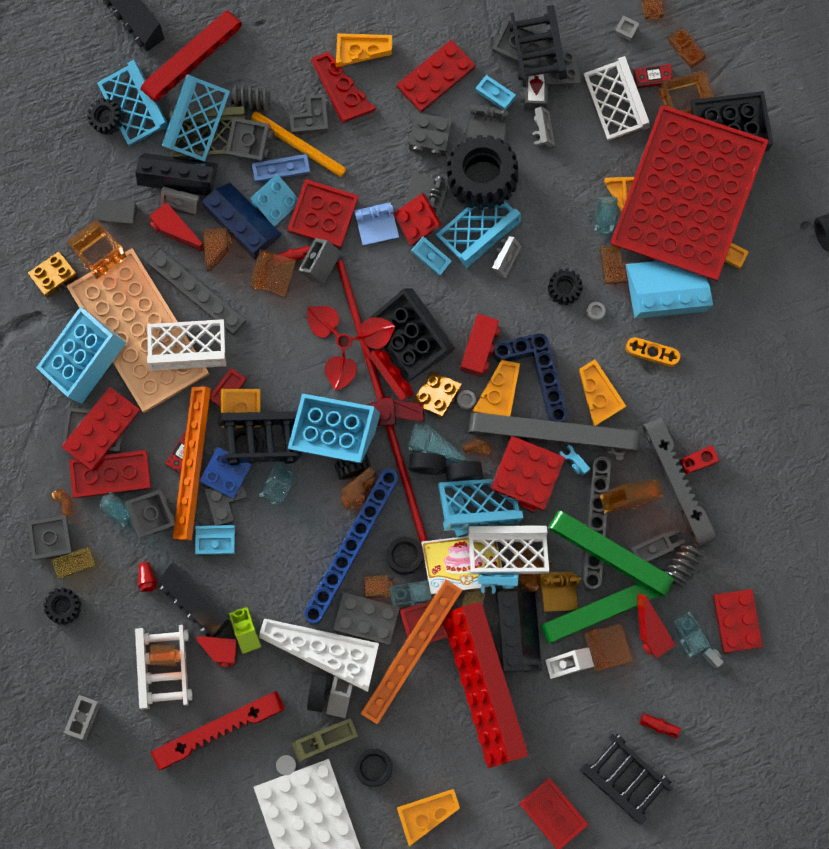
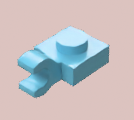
M568 445L566 448L570 451V454L565 455L560 451L559 455L565 457L564 460H570L572 470L577 475L580 474L583 477L589 472L590 467L575 453L573 447Z

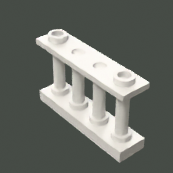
M179 625V632L151 635L146 633L143 628L135 629L139 709H150V704H153V702L182 699L183 705L189 706V701H192V689H188L186 641H189L188 629L185 630L183 625ZM180 640V652L147 653L146 645H149L150 642ZM181 660V672L159 674L148 672L147 665L151 662ZM182 680V692L159 694L149 692L148 684H152V682Z

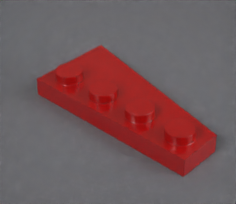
M329 52L312 57L311 62L341 123L375 112V106L368 102L365 94L359 91L354 85V81L343 72V68L341 66L336 67V60Z

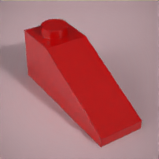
M167 202L149 216L151 220L150 226L156 233L159 231L167 238L199 251L204 250L202 242Z
M639 594L637 595L640 639L644 644L642 648L648 656L652 655L658 658L673 648L675 643L648 598Z

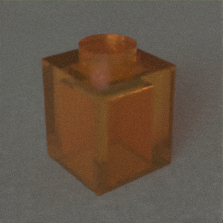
M388 575L364 577L366 598L390 596L389 591H393L392 579L388 580Z
M150 645V665L152 667H176V662L180 661V650H177L175 645Z

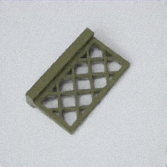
M244 106L223 109L219 122L225 127L219 134L215 132L216 137L212 140L210 146L213 151H208L207 156L224 155L226 153L228 142L221 135L227 128L231 129L230 125L233 117L246 118ZM215 108L204 111L209 121L217 116ZM201 109L189 110V111H190V113H191V115H192V114H194V113L200 111ZM169 111L170 120L174 111ZM203 113L193 116L195 124L206 123ZM190 118L182 123L188 128L185 132L194 127ZM206 125V129L201 133V137L210 130L208 125ZM193 131V133L198 137V138L193 142V143H195V142L199 141L200 138H199L197 132ZM184 136L178 139V141L175 143V147H177V145L181 141L188 145L187 141L183 139ZM218 138L226 144L222 150H216L212 146ZM192 146V149L195 151V154L199 156L203 155L204 151H197L194 148V146ZM173 150V157H191Z

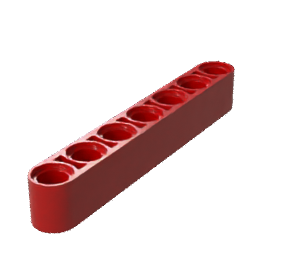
M230 11L223 12L146 79L140 90L153 102H158L180 83L186 75H189L241 28L242 22Z

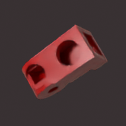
M713 445L680 460L686 475L716 465L719 462Z

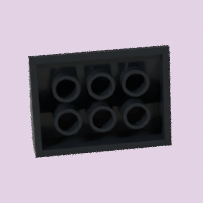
M764 91L690 101L692 115L769 140L765 152L769 151L772 147L773 138Z
M404 288L369 317L386 319L395 326L389 342L380 349L389 355L390 361L400 370L401 376L407 382H410L455 350V347L413 288Z

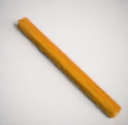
M257 111L253 113L251 120L270 124L271 130H274L276 137L301 153L307 154L309 158L339 177L345 174L346 168L261 113Z

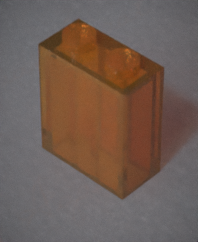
M658 479L625 483L599 495L604 513L637 509L664 498Z

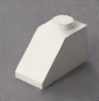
M589 647L545 660L550 679L594 667Z

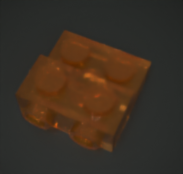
M371 466L341 490V503L347 510L360 507L365 502L366 490L375 484L376 472Z

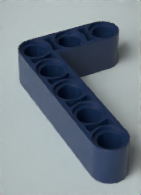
M537 333L497 343L493 352V357L497 362L501 360L513 361L532 356L549 421L564 423L567 418V409L547 336ZM540 340L544 346L537 347L534 342ZM523 345L526 350L520 352L516 349V346ZM499 349H505L507 351V355L501 356L498 354L497 351ZM545 358L549 364L541 365L539 359ZM550 376L553 379V383H546L544 377ZM554 394L558 397V400L553 402L549 400L548 396ZM559 412L563 418L557 420L554 418L553 413Z

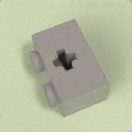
M79 695L64 733L86 741L101 703Z

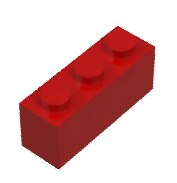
M477 314L460 371L482 377L483 372L487 373L490 364L487 358L488 355H493L495 344H492L494 337L498 338L501 329L498 326L499 320Z

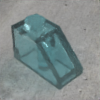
M598 197L594 208V231H599L600 233L613 231L616 219L617 197Z

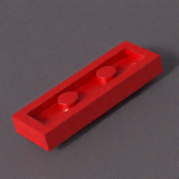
M382 349L375 350L368 355L401 401L410 399L415 395L411 385L404 380L400 370L393 365L385 351Z

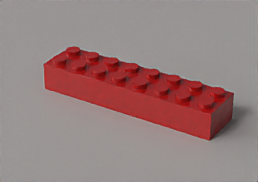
M482 602L461 606L449 612L443 620V625L448 634L449 645L455 657L460 681L465 690L466 701L471 710L472 721L475 724L478 740L481 744L488 769L529 756Z

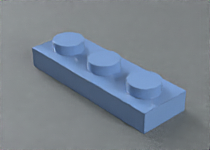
M307 154L252 163L255 183L269 181L276 174L281 179L310 174Z

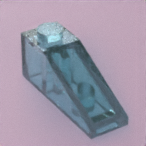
M426 423L414 424L408 445L409 450L445 456L446 460L456 463L464 462L465 456L438 432L430 428V425Z

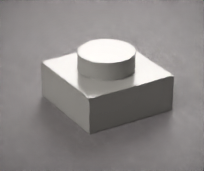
M623 16L614 34L631 41L639 27V23Z
M708 648L701 654L714 669L723 663L721 660L722 656L716 649Z

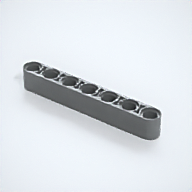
M599 457L591 467L587 526L605 537L611 463L606 457ZM603 463L606 470L599 471L596 464ZM602 482L604 489L598 490L595 487V483ZM597 500L602 502L603 508L596 509L593 502ZM592 520H599L601 527H593ZM584 552L582 585L586 590L594 591L602 582L603 562L598 560V566H591L588 560L593 556ZM594 577L597 584L590 586L587 583V578Z

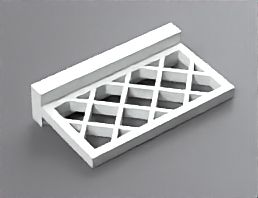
M625 56L618 58V61L583 73L607 141L640 129L646 130L650 128L646 111ZM617 68L618 74L615 79L607 76L610 69ZM598 75L602 78L599 84L595 85L590 82L589 77ZM604 79L613 82L610 90L601 87ZM616 84L624 87L622 95L612 92ZM599 90L607 93L604 102L596 98ZM610 95L619 98L616 107L607 104ZM622 100L630 103L628 112L618 108ZM604 107L614 110L610 118L602 115ZM616 111L626 115L622 124L612 120ZM628 116L636 120V126L628 127L624 125ZM610 123L620 126L618 132L609 134L608 127Z
M224 319L147 324V364L150 371L226 366ZM212 326H220V331L215 336L208 331ZM193 327H199L202 330L196 337L189 332ZM174 328H180L183 331L177 338L170 333ZM160 329L164 333L156 339L152 336V330ZM205 333L212 338L206 345L199 340ZM186 334L193 339L187 346L180 342ZM167 335L174 340L168 347L161 343ZM216 341L221 345V351H212L209 347ZM197 342L203 348L199 352L194 353L190 348ZM176 344L183 348L178 354L170 351ZM157 345L164 349L160 355H152V350Z
M469 526L468 542L471 574H549L547 526ZM473 542H481L486 547L479 552L474 548ZM495 542H501L505 547L498 552L492 545ZM514 542H520L524 547L518 552L511 545ZM533 542H542L543 548L537 552L530 545ZM488 549L496 555L491 561L483 556ZM507 549L515 554L510 561L502 555ZM526 549L535 555L530 561L521 555ZM538 557L544 562V568H537L532 562ZM480 558L487 565L484 568H475L474 562ZM500 558L506 565L503 568H497L493 563ZM517 558H520L526 565L523 568H517L512 563Z

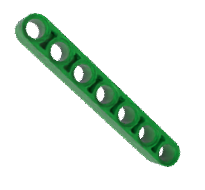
M557 511L548 526V529L659 596L665 597L675 581L667 573L562 511Z
M638 583L541 625V629L548 644L637 607V595L639 594L646 596L649 601L660 596Z

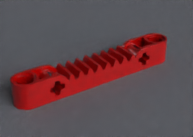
M272 692L150 753L160 771L189 757L193 749L198 750V744L204 747L205 740L211 744L212 737L219 740L220 733L223 736H227L226 730L233 733L234 726L241 729V723L248 726V721L254 724L260 723L284 711V704L278 692ZM252 708L260 711L257 713V718L249 716L252 713ZM180 743L187 746L184 749V753L177 751L180 748Z

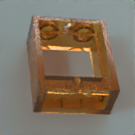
M705 70L662 81L659 88V96L664 100V106L674 109L669 90L692 84L697 85L701 99L713 97ZM691 108L679 110L691 114Z
M97 220L67 241L72 253L96 279L105 275L111 268L121 263L127 257L122 246ZM103 237L114 250L92 265L82 252Z

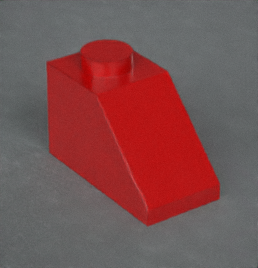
M197 636L198 643L215 663H219V667L231 668V664L236 665L237 639Z

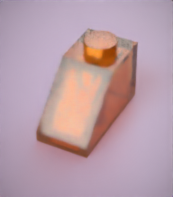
M226 228L203 229L207 271H212L229 252L228 245H232L231 234H227Z

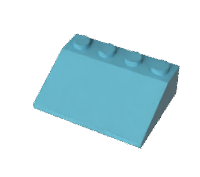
M659 261L625 265L634 319L707 312L713 306L711 290L706 277Z
M80 306L36 368L68 398L83 404L127 342Z
M302 394L288 449L362 463L376 432L380 412L373 406Z

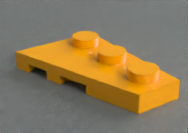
M595 359L579 369L593 426L601 424L626 408L625 403Z
M500 361L472 413L511 415L520 363Z

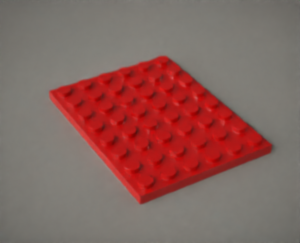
M661 105L610 245L718 281L769 140Z

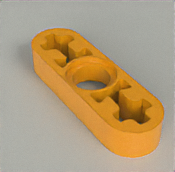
M636 337L629 339L625 347L626 352L631 356L668 367L675 366L680 360L678 350ZM633 343H637V347L643 348V346L646 345V348L644 349V354L641 353L642 349L637 348L636 351H633L630 345H633ZM651 347L656 348L658 355L651 357L648 354V349ZM663 350L665 351L663 355L669 356V354L672 353L673 357L676 359H673L672 362H670L669 358L666 356H663L662 359H659V357L661 356Z

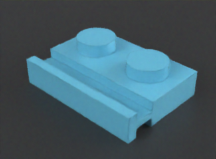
M235 525L195 526L196 555L235 554Z

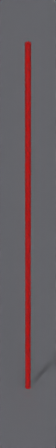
M340 260L336 262L357 334L360 336L363 335L360 329L362 321L344 262ZM362 338L359 341L378 400L380 397H384L375 364L368 356L371 353L370 348L366 345L365 338ZM393 425L385 426L420 543L428 541Z

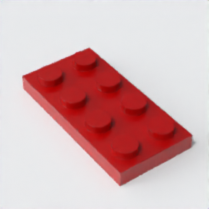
M450 40L397 84V88L422 113L474 70L476 65Z
M109 387L61 447L93 471L141 410Z
M147 450L105 455L93 471L77 459L69 460L74 499L151 489Z

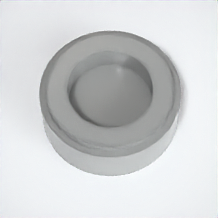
M592 302L587 308V317L595 322L602 320L606 314L605 306L600 302Z
M469 390L461 391L457 396L458 406L463 410H470L474 407L476 403L475 394Z
M283 755L277 760L276 769L282 775H290L296 769V761L289 755Z

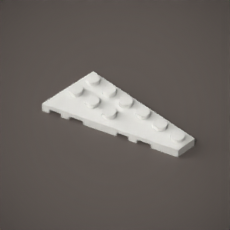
M269 619L263 620L259 638L368 692L379 643Z

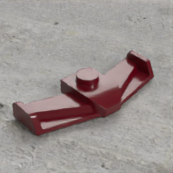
M380 397L377 401L365 404L375 407L380 412L377 427L396 425V418L425 423L424 404L401 401L391 397Z

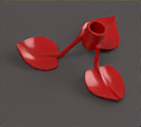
M309 306L307 309V320L312 332L318 337L325 338L332 331L337 337V346L341 348L342 358L338 356L331 357L325 364V375L334 390L346 387L356 375L357 366L355 361L345 359V350L352 346L353 341L365 338V343L368 347L379 349L389 342L395 326L388 320L373 317L366 319L361 324L360 329L363 335L351 337L348 334L339 335L334 329L339 324V315L335 309L329 306Z

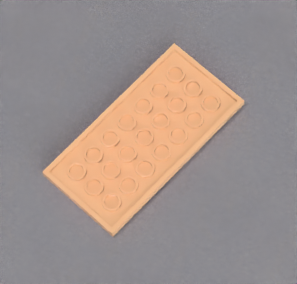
M132 248L67 285L79 308L81 306L127 342L114 359L113 364L143 413L210 375L206 367L149 370L147 364V324L174 323L177 320ZM174 328L170 333L177 338L183 331L180 328ZM160 329L152 330V336L156 339L164 333ZM167 335L161 343L168 347L174 340ZM186 335L180 340L185 346L190 343ZM176 344L170 351L178 354L183 348ZM157 345L152 350V355H160L164 349ZM192 346L190 350L195 353L196 351Z

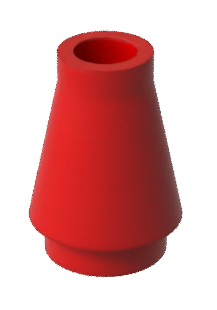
M150 562L138 564V587L141 589V592L156 590L158 583L151 569Z

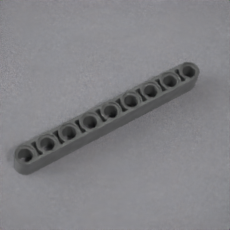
M471 413L468 431L469 434L503 439H510L511 436L529 442L563 446L571 445L572 447L607 451L614 449L615 452L625 453L639 452L641 434L633 430L485 413Z

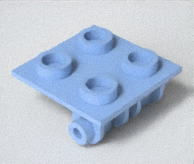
M391 202L354 210L363 246L399 238Z

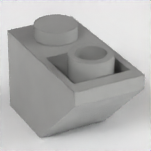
M334 676L326 714L346 718L353 684Z

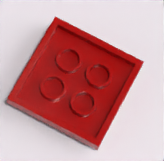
M305 179L287 230L289 233L315 240V238L328 240L335 247L341 249L359 196Z
M511 436L490 490L544 511L565 457Z

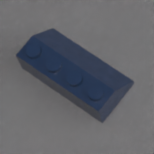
M231 183L214 189L202 200L204 210L254 260L282 236Z

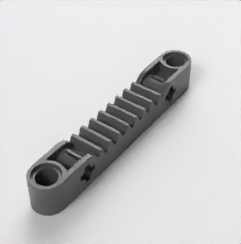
M659 417L642 424L645 437L695 545L699 547L716 540L714 529L705 510L700 506H696L699 503L698 501H692L695 497V494H689L692 487L685 486L689 481L682 479L686 475L679 472L682 466H676L679 459H673L676 452H671L674 443L663 419ZM660 444H662V446L666 445V446H667L666 449H665V450H664V448H661V449H660V448H659ZM694 514L698 515L699 518L696 520L695 518L692 519L691 516Z

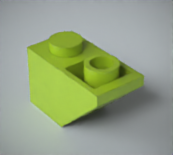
M248 607L229 613L242 653L260 648L261 644Z

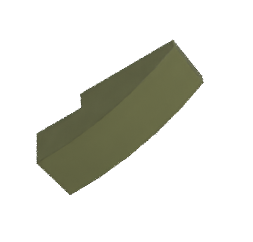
M351 718L296 740L291 744L300 762L358 737Z

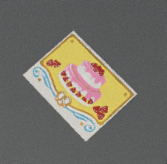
M468 536L421 542L431 594L437 593L445 579L462 590L481 588L482 584H478L479 574L470 573ZM473 542L474 548L479 552L486 547L481 542ZM495 542L492 547L499 552L498 544ZM489 549L483 554L489 561L496 556ZM480 558L474 562L475 568H484L487 565ZM498 558L493 564L497 568H502L501 559Z

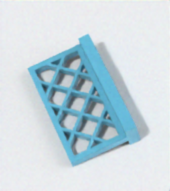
M135 60L128 62L127 67L97 82L105 99H110L111 101H114L115 97L123 99L121 111L131 114L128 124L120 121L122 126H119L129 146L136 144L161 129L165 131L169 126L158 102H153L140 90L146 79ZM129 72L131 76L129 83L120 82L122 75ZM109 82L115 83L112 93L104 88V85ZM119 85L127 87L124 96L116 94ZM131 88L138 90L136 99L128 97ZM127 100L135 102L132 111L124 110ZM138 104L146 106L144 115L136 113ZM134 116L143 118L140 127L132 125ZM146 120H152L155 127L149 130L144 129ZM130 128L139 130L137 137L130 140L128 136Z
M186 75L162 146L205 162L230 91L191 75ZM196 84L204 85L207 93L197 97L195 92ZM217 90L225 93L222 101L215 104L211 93ZM209 95L213 105L203 109L199 99ZM197 100L201 110L191 115L188 106L191 102ZM214 107L217 116L209 121L204 111ZM203 113L206 123L197 127L193 116ZM190 118L195 128L185 132L182 123ZM208 125L211 130L210 136L202 139L198 129ZM196 130L200 140L190 144L186 134ZM184 136L189 146L182 149L175 147L177 138ZM202 142L205 150L203 155L199 156L194 153L192 146Z
M505 200L504 204L500 206L496 204L492 208L495 209V216H484V209L488 207H483L482 216H471V211L477 207H467L436 234V237L461 261V264L466 269L521 222V213L516 208L513 209ZM498 209L509 211L506 216H497ZM461 220H468V228H457V224ZM471 220H481V228H470ZM484 220H495V225L492 228H484ZM447 232H454V240H446L443 235ZM457 232H468L467 240H457ZM470 232H481V237L478 240H470ZM456 244H467V249L460 254L456 250Z
M494 479L440 482L438 484L445 520L443 523L444 531L469 529V526L518 525L523 519V513L519 510L517 500L500 494L504 499L499 504L491 498L495 491H492L488 496L480 490L482 485L491 487ZM464 486H469L475 491L471 497L462 491ZM444 488H452L457 493L453 498H450L445 494ZM476 493L486 499L482 505L472 499ZM458 494L467 500L463 507L454 501ZM508 500L512 503L514 510L505 509L502 506L504 501ZM487 501L497 507L494 512H489L483 507ZM469 502L478 508L476 513H470L465 509ZM450 504L460 510L458 514L449 515L448 507Z

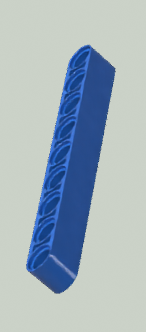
M386 469L380 474L305 610V618L308 623L316 625L322 621L397 484V474L394 470ZM386 475H391L394 481L386 483L383 478ZM382 492L385 497L382 500H376L374 494ZM371 508L375 510L376 514L373 517H367L365 511ZM363 525L366 527V532L358 534L355 531L356 527ZM349 542L356 543L357 548L354 551L347 550L346 545ZM345 559L348 562L347 566L339 568L337 566L338 560ZM330 576L338 578L336 585L328 584L327 580ZM321 593H326L329 596V599L324 603L318 601V596ZM310 611H318L319 617L316 620H311L308 617Z

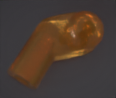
M475 439L462 445L465 453L475 450L481 454L488 455L491 452L490 444L481 439Z
M61 489L53 491L51 498L62 505L61 515L70 516L71 497Z

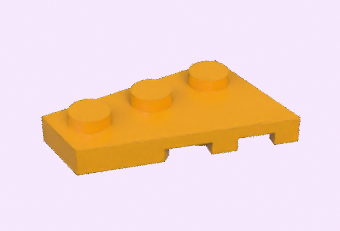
M337 34L336 67L392 55V35Z
M454 789L397 807L408 846H411L460 809Z

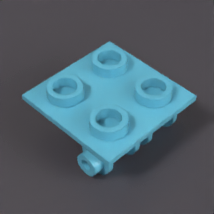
M278 174L250 198L252 205L258 208L274 227L296 207L298 201L297 196Z

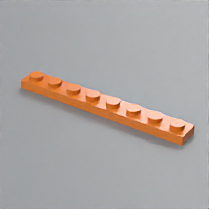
M206 386L192 387L173 531L174 540H192L211 388Z
M444 580L360 712L363 716L376 724L379 723L462 592V589L448 580Z

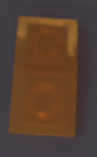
M680 28L668 37L673 48L691 69L706 59V54L694 43V38L683 28Z

